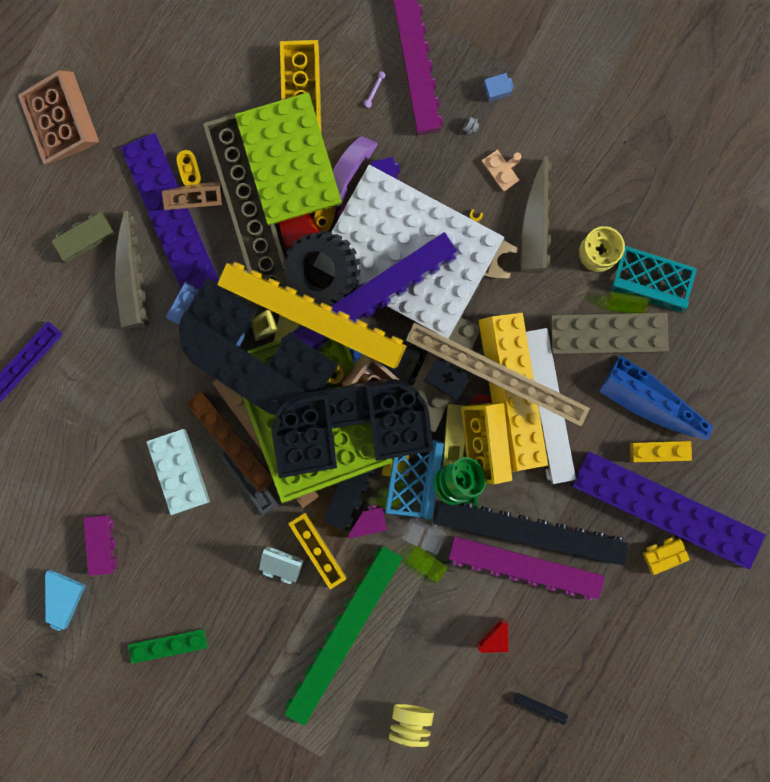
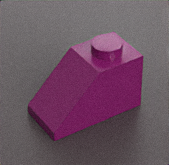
M378 504L367 506V510L363 511L349 533V539L386 531L387 527L382 507L378 508Z

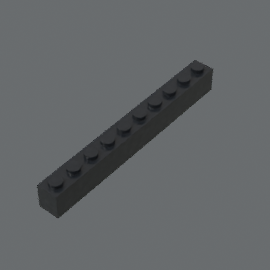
M406 347L397 368L390 367L389 371L399 380L413 386L417 378L414 376L416 370L421 369L424 362L423 354ZM377 469L340 482L323 522L343 531L351 528L355 520L353 517L354 512L360 509L363 502L361 496L363 492H367L370 486L368 480L371 475L375 474Z
M438 500L434 518L435 524L623 566L625 564L629 543L623 542V537L612 536V539L605 538V533L594 531L593 535L586 533L587 529L575 527L573 531L567 529L568 525L556 523L555 527L548 525L549 521L542 519L533 522L530 521V517L519 515L518 518L511 517L512 513L500 510V514L492 512V508L481 506V510L473 508L474 504L463 502L461 506L448 505Z

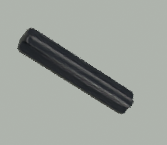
M516 693L513 703L561 725H565L568 720V715L520 693Z

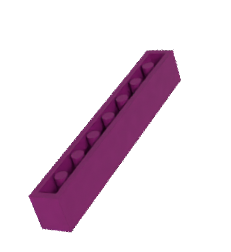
M393 0L417 136L440 132L443 120L442 115H438L437 112L440 104L439 98L434 95L433 90L436 89L435 77L431 78L430 71L433 70L432 60L427 57V52H430L428 40L425 41L423 35L426 34L425 22H421L420 15H423L422 5L418 4L417 0Z
M456 536L453 537L448 557L449 560H452L451 564L463 566V563L471 565L470 569L481 571L482 568L487 569L489 574L500 576L501 573L506 574L508 579L519 581V578L527 580L526 584L537 586L538 583L544 584L545 589L556 591L557 588L563 589L564 594L575 596V593L582 594L583 599L593 601L594 598H600L605 576Z

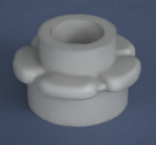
M469 117L465 122L463 130L468 135L474 134L479 127L478 119Z

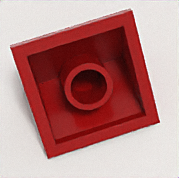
M501 618L476 644L477 649L481 653L509 652L508 623Z

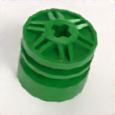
M462 457L438 469L434 475V490L444 503L459 505L483 492L486 485L485 472L476 460L470 457Z

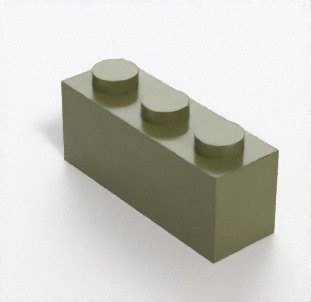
M95 212L88 216V220L85 222H77L72 225L71 230L67 232L62 231L55 235L52 243L62 260L68 263L113 237L116 233L106 216L102 212Z

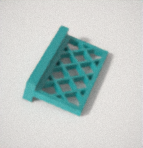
M625 246V251L619 260L610 291L683 314L688 308V300L697 268ZM626 252L634 254L637 261L628 264L625 258ZM650 259L655 266L647 270L642 261ZM639 263L643 272L635 276L631 266ZM665 264L669 265L673 270L672 273L666 276L661 269V266ZM627 269L632 278L624 280L619 278L621 271ZM657 269L662 278L653 281L649 272ZM682 270L691 272L690 278L683 281L678 272ZM675 274L680 284L672 287L667 278ZM646 275L650 284L646 286L640 285L637 278ZM664 280L668 290L664 292L659 291L655 284ZM682 286L685 291L684 298L678 297L674 289Z

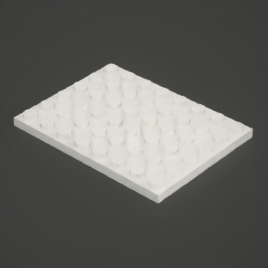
M368 165L332 230L333 235L338 234L342 236V240L347 239L351 243L350 249L355 248L357 252L355 258L360 260L357 269L361 270V274L356 277L359 280L357 287H354L356 290L445 232L458 251L457 259L449 265L446 263L442 265L440 271L436 274L425 276L423 278L424 281L419 285H412L407 288L408 291L400 297L396 295L390 299L391 303L387 307L448 339L504 240L502 235L371 165ZM320 252L313 266L334 277L335 268L332 260L325 253Z

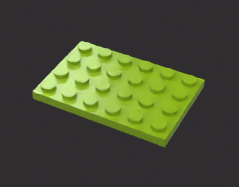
M309 92L235 114L268 226L342 204Z

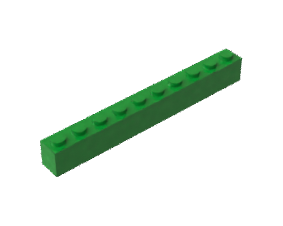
M384 545L382 548L378 547L375 551L373 564H368L363 572L366 576L362 582L358 580L353 589L356 593L352 599L348 597L343 606L346 610L343 615L338 614L333 623L336 627L333 632L328 631L323 640L326 644L323 649L318 648L314 655L316 661L313 666L308 665L304 672L306 678L303 683L301 681L298 682L294 689L296 695L293 699L289 698L284 706L286 709L284 715L302 726L306 725L403 560V556Z

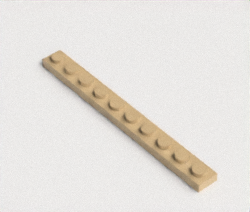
M417 323L413 324L406 341L579 426L583 425L590 410L589 407Z

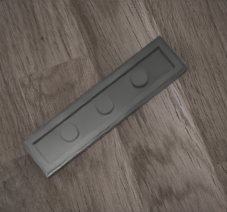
M224 449L218 453L262 516L278 505L268 489L260 493Z

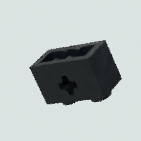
M436 359L424 381L457 401L470 381L467 379L468 375L460 369L456 372L450 368L451 364L446 360L441 359L439 361ZM448 373L451 374V379L453 381H448L447 383L443 382L445 379L444 377H442L443 374L446 376L448 375Z

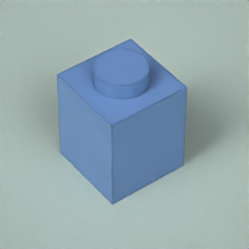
M507 73L485 79L483 84L489 102L511 96L512 89H514L512 79L508 78Z

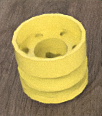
M601 226L593 229L580 244L579 258L581 263L593 272L609 270L622 258L625 251L622 235L611 227ZM598 248H601L600 251L603 252L601 255L597 251Z
M395 704L392 719L400 722V724L391 725L390 729L395 732H390L389 739L409 747L428 746L429 739L426 737H429L431 732L424 729L423 726H432L434 711L420 706Z

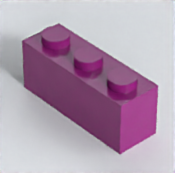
M110 515L83 518L88 575L115 573L118 562L113 553V550L116 549L115 538H112L114 520L110 519Z

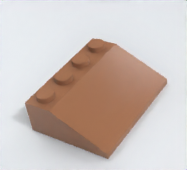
M59 70L18 94L43 165H48L82 152L99 143L74 72Z

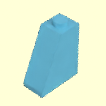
M49 570L45 574L46 622L50 624L51 628L61 631V629L68 628L86 585L53 570Z

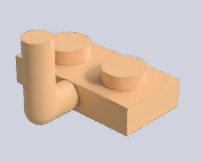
M496 150L482 160L483 165L503 192L519 182L518 177L511 168L519 163L521 159L520 153H515L513 158L506 162L500 152Z

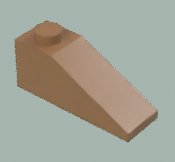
M221 181L162 190L164 210L222 205L223 203Z

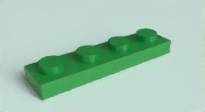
M205 629L128 644L131 664L208 648Z

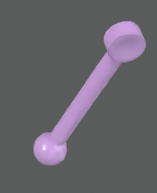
M379 72V78L368 100L364 101L365 107H371V100L381 80L385 78L384 72Z

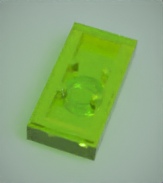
M610 292L606 309L632 314L645 313L649 298Z
M417 545L406 560L407 563L436 583L439 582L448 569L446 565Z

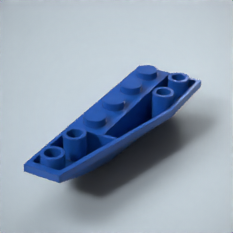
M621 355L618 356L601 385L600 393L631 412L660 426L699 439H709L713 426L652 374Z

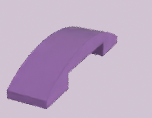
M361 136L349 146L333 169V174L341 201L348 192V183L364 158H370L378 145L377 142Z

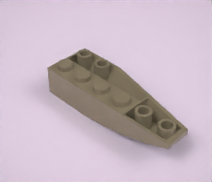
M548 156L544 157L527 199L521 231L520 272L543 273L550 265V254H547V249L551 245V235H548L550 224L548 219V211H550L548 193L551 190V181H548V174H551L552 163L548 162Z
M124 211L115 262L116 295L121 328L123 329L147 326L146 321H149L148 310L144 308V302L147 301L146 293L142 291L141 284L144 283L143 273L139 272L138 266L141 265V257L136 252V246L139 245L137 234L134 235L133 227H136L135 217L131 216L129 211Z

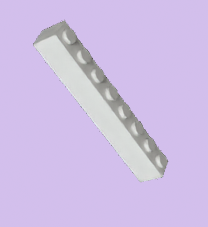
M544 328L526 332L534 381L559 392L548 329ZM538 405L548 462V469H545L547 480H551V484L576 480L565 419Z

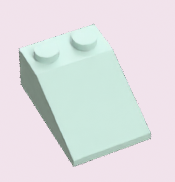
M268 546L262 553L259 570H262V574L273 578L274 575L281 577L282 582L291 584L293 581L296 583L304 559Z

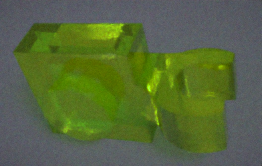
M399 479L394 487L397 493L405 486L403 480ZM388 487L377 503L384 509H386ZM398 497L391 502V509H397L401 503Z

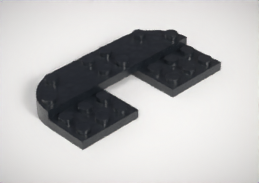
M207 278L188 310L183 313L179 324L180 345L187 358L194 365L260 409L276 415L279 408L292 397L324 389L339 366L338 363L289 332L268 365L237 345V342L258 310Z
M383 379L307 392L292 397L279 408L272 422L271 434L278 477L285 478L337 468L332 429L370 422L374 458L376 461L433 451L430 416L425 400L415 387L398 379Z

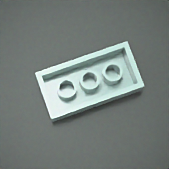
M185 429L147 441L171 515L210 502Z

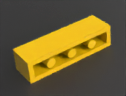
M306 513L289 523L292 531L329 589L347 579Z

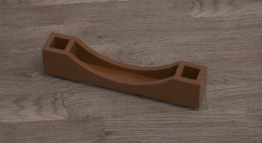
M200 391L186 403L260 493H263L274 484L268 469L241 440L203 392Z

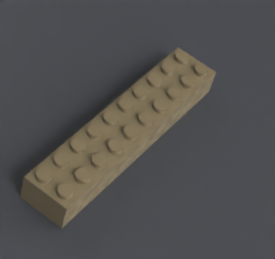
M235 114L203 123L247 270L249 272L251 270L257 271L262 274L261 278L266 280L269 278L280 282L278 286L286 288L284 281L287 278L286 275H283L282 270L286 269V265L283 264L284 253L275 224L269 226L267 224Z

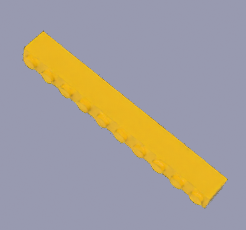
M226 263L217 284L218 286L387 366L397 368L407 347L402 344L403 340L395 336L389 338L385 336L384 331L378 328L372 330L367 327V323L357 319L355 322L349 319L350 315L339 311L336 313L331 311L332 307L325 303H321V305L314 303L315 299L304 294L303 297L297 295V290L291 287L278 286L280 282L274 279L261 278L262 274L257 271L244 270L245 266L240 263Z

